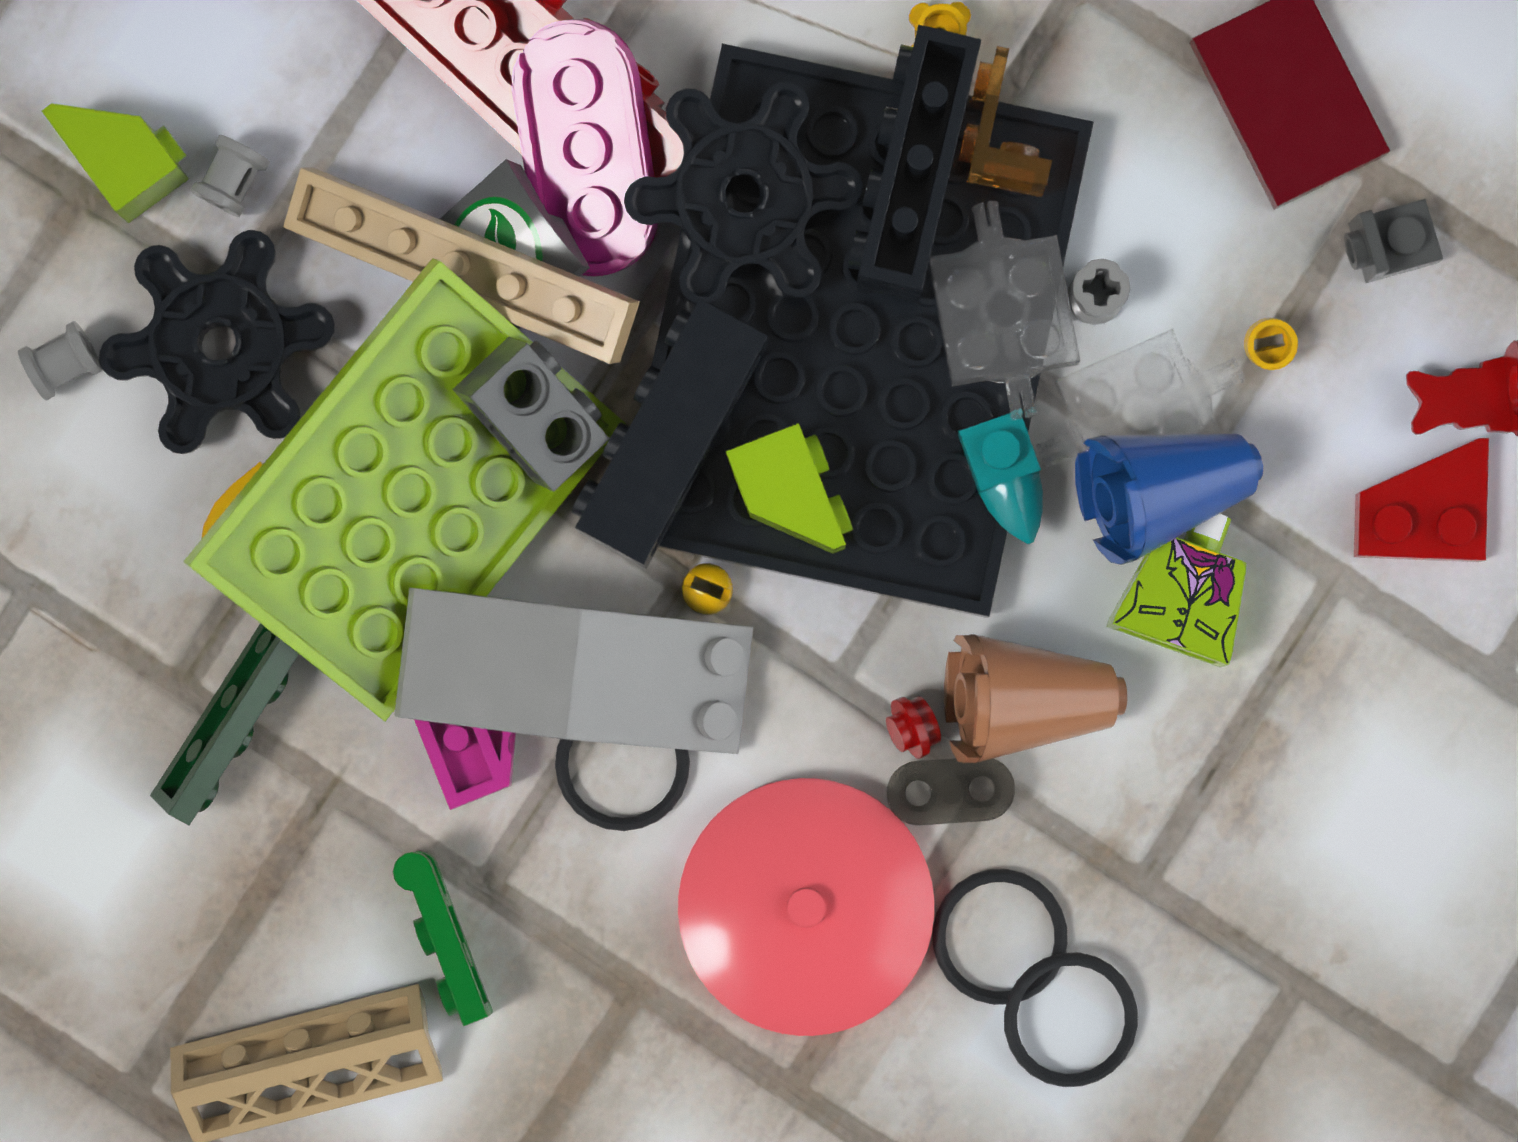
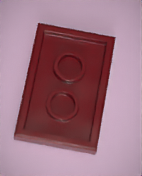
M1270 0L1192 38L1190 41V45L1274 210L1386 156L1390 152L1314 0Z

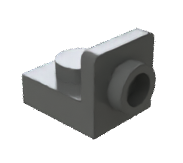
M1426 199L1373 213L1372 210L1358 213L1348 223L1350 232L1344 235L1345 249L1349 262L1354 270L1362 269L1366 283L1434 265L1443 260Z

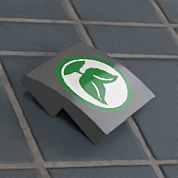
M504 160L440 218L442 221L579 277L590 268L563 219L548 214L522 166L510 160ZM513 324L516 328H521L520 326Z

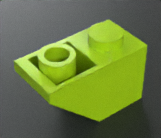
M798 423L726 451L728 462L750 518L832 554L845 549L846 543L842 534L852 531L853 528L840 495L828 498L819 474L829 471V467L816 434L804 438Z

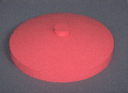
M798 778L766 784L751 790L723 808L709 822L692 847L684 866L678 895V918L684 948L691 965L708 991L722 1005L745 1021L766 1030L795 1036H817L847 1030L862 1024L879 1014L902 994L920 968L929 946L934 922V893L929 868L919 845L905 824L890 809L867 793L849 785L823 779Z

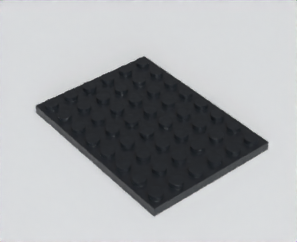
M722 43L710 101L718 115L728 122H746L756 115L763 95L769 87L778 82L786 81L797 84L805 91L809 100L808 115L801 124L797 134V145L800 153L809 162L816 165H828L836 162L851 165L861 175L863 189L858 202L852 207L844 210H821L814 214L806 223L804 231L805 244L809 251L818 259L822 273L819 286L811 294L804 297L786 295L777 287L774 277L766 268L759 264L749 263L739 266L732 272L723 295L720 299L710 304L768 335V346L658 548L989 618L1007 531L990 514L979 495L958 432L1020 410L1027 432H1029L1094 121L968 95L918 303L856 288L859 270L847 268L856 230L869 232L874 208L862 206L871 168L884 170L889 146L877 144L885 108L889 106L898 109L904 85L892 82L893 79ZM738 175L731 178L725 192L727 205L741 213L752 210L760 198V190L757 183L746 175ZM682 228L652 361V366L660 370L673 348L664 343L671 325L681 309L692 313L696 306L695 303L690 302L684 297L679 287L680 271L687 263L691 253V242L687 233ZM798 423L804 438L816 434L829 467V471L819 474L828 498L840 495L853 528L852 531L842 534L846 543L845 549L832 554L750 518L728 462L726 451Z

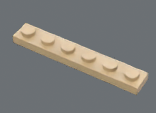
M300 168L283 228L412 282L432 258L440 260L511 323L608 364L621 362L640 301L316 168Z

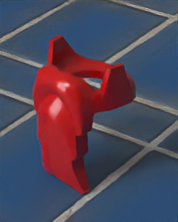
M1518 340L1510 343L1503 357L1483 361L1479 364V368H1458L1448 376H1433L1419 371H1409L1406 374V385L1419 403L1418 410L1411 421L1413 434L1421 435L1438 426L1453 425L1458 430L1485 426L1486 431L1490 433L1508 434L1513 432L1518 436Z

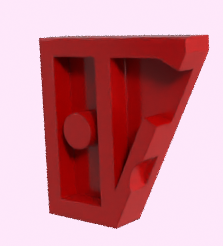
M1478 438L1355 494L1354 557L1460 562L1486 561L1489 438Z

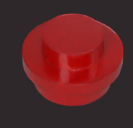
M902 696L891 702L892 715L886 718V726L894 745L900 752L908 750L917 759L929 755L930 747L941 742L939 724L929 704L921 696L911 700Z

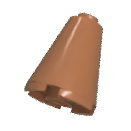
M975 634L956 635L953 641L962 647L961 652H948L944 679V712L946 723L958 722L961 740L949 741L951 750L958 762L978 763L1109 729L1114 726L1117 715H1123L1126 711L1127 687L1123 677H1117L1114 668L1107 663Z

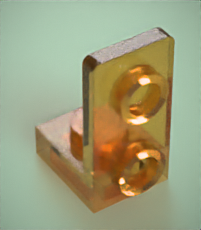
M997 46L992 63L983 61L979 63L972 99L984 101L979 125L966 124L959 161L971 163L967 182L1042 197L1047 186L1052 160L1039 158V150L1026 144L1003 142L1001 149L989 147L1009 48Z

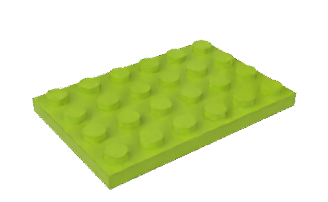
M434 258L431 259L183 561L385 722L396 707L409 588L487 597L601 456L608 443L607 441L554 492L533 482L452 390L508 337L528 343V345H531L533 342L446 265ZM563 368L555 375L570 393L577 388L595 404L602 414V417L596 423L609 438L620 422L626 424ZM522 370L513 372L505 381L504 395L508 402L517 400L525 391L526 377ZM563 417L551 422L546 430L545 440L549 449L560 445L566 436L567 425Z

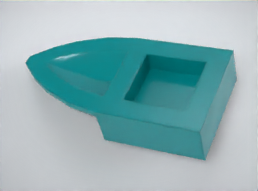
M1020 410L960 430L958 436L977 490L986 508L1001 527L1026 544L1033 543L1039 530L1043 513V488L1040 478L1041 468Z

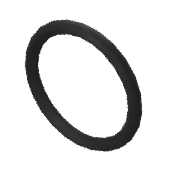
M560 739L558 743L555 769L557 782L565 800L578 815L589 823L604 829L628 831L641 829L657 822L672 810L682 796L688 781L689 752L688 750L675 749L677 760L676 774L671 789L664 799L654 808L641 815L627 818L610 817L592 809L575 791L568 768L569 752L574 740Z
M989 869L972 874L957 883L945 896L937 910L932 929L933 949L937 963L945 977L961 993L976 1001L992 1005H1004L1007 1003L1011 991H990L979 988L967 981L956 970L950 960L946 947V927L949 916L958 901L976 887L993 882H1007L1027 889L1044 904L1050 914L1054 927V946L1051 956L1066 953L1068 945L1067 925L1063 911L1054 895L1041 882L1025 873L1009 869ZM1060 967L1049 970L1038 977L1027 988L1021 1001L1027 1000L1041 992L1055 978Z
M1079 952L1059 953L1046 957L1029 967L1012 988L1004 1011L1005 1036L1009 1049L1017 1062L1035 1078L1047 1084L1061 1087L1088 1085L1112 1073L1128 1055L1134 1044L1138 1027L1136 1001L1133 991L1124 976L1104 960ZM1062 966H1081L1102 974L1114 985L1124 1007L1125 1025L1121 1040L1115 1051L1100 1065L1081 1073L1063 1074L1039 1065L1028 1055L1021 1043L1017 1029V1014L1020 1002L1027 988L1041 975Z

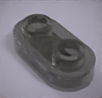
M956 758L909 762L893 772L886 787V800L890 810L901 821L912 825L990 821L1000 817L1009 809L1015 795V783L1012 774L1004 764L996 759H989L978 763L958 762ZM979 776L988 778L993 785L991 797L982 802L975 800L969 791L972 780ZM916 780L926 783L930 790L928 801L920 806L912 805L907 800L905 794L907 786Z

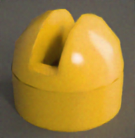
M1263 318L1256 321L1249 327L1244 338V350L1249 360L1267 370H1277L1287 366L1294 359L1298 349V338L1294 329L1288 323L1276 318ZM1282 333L1284 344L1265 346L1254 350V340Z
M704 563L693 567L686 574L682 583V594L685 602L693 611L703 615H713L721 612L728 606L733 595V585L730 576L723 568L715 564ZM697 577L724 588L720 600L706 592L691 588L694 578Z

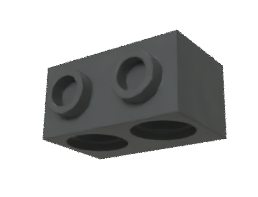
M508 337L452 390L533 482L554 492L610 438L596 423L602 417V414L595 404L577 388L570 393L555 376L562 368L545 347L537 341L528 345V343ZM522 370L526 377L525 391L517 400L508 402L504 395L505 381L513 372ZM563 417L567 425L566 436L560 445L549 449L545 440L546 430L551 422Z

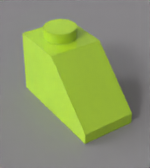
M53 103L41 110L114 211L128 223L189 180L178 164L187 155L164 125L154 131L141 116Z

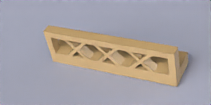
M419 984L170 1047L171 1095L193 1142H209L443 1081L442 1067L429 1035L426 1002ZM417 1049L423 1062L400 1069L385 1064L391 1056ZM343 1068L359 1073L353 1081L338 1085L323 1080L328 1072ZM277 1085L296 1089L291 1097L276 1101L260 1096L266 1088ZM215 1101L234 1106L229 1113L207 1119H202L197 1106Z

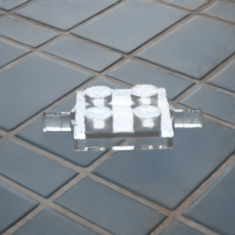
M989 201L986 209L990 227L987 224L984 202L976 204L971 208L974 214L979 242L962 252L930 257L929 265L951 385L958 386L981 381L1005 383L1011 413L1010 419L1018 420L1023 415L1019 394L1022 397L1025 418L1038 414L1030 378L1046 370L1078 365L1080 355L1057 235L1027 241L1009 237L1004 238L998 208L999 203Z
M1170 329L1057 379L1055 385L1068 411L1070 431L1036 444L1039 456L1059 447L1064 448L1043 457L1042 462L1045 468L1049 469L1053 465L1076 456L1077 453L1088 451L1089 447L1083 444V442L1088 438L1096 436L1221 434L1213 417L1211 395L1238 383L1245 382L1242 370L1221 379L1217 378L1237 369L1240 365L1235 357H1231L1230 360L1200 372L1185 356L1174 329Z

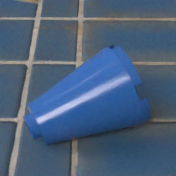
M1239 434L1101 435L1086 439L1083 444L1088 446L1089 450L1077 453L1075 461V485L1083 519L1088 521L1096 518L1103 537L1092 540L1109 562L1119 565L1138 560L1249 498L1256 492L1258 481L1263 476V462L1258 449Z

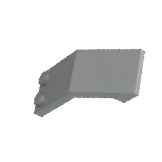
M409 588L394 716L565 740L738 754L753 627Z

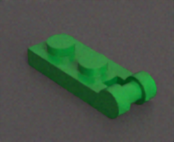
M427 852L405 853L395 862L393 876L398 886L404 890L413 891L422 917L413 920L418 940L426 956L436 953L445 976L436 980L443 1006L449 1017L459 1014L463 1026L487 1018L494 1012L438 863Z

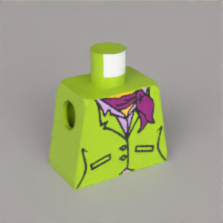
M1218 514L1186 532L1184 540L1175 538L1145 555L1109 617L1106 627L1217 667L1229 665L1233 653L1247 564L1242 560L1220 553L1231 519Z

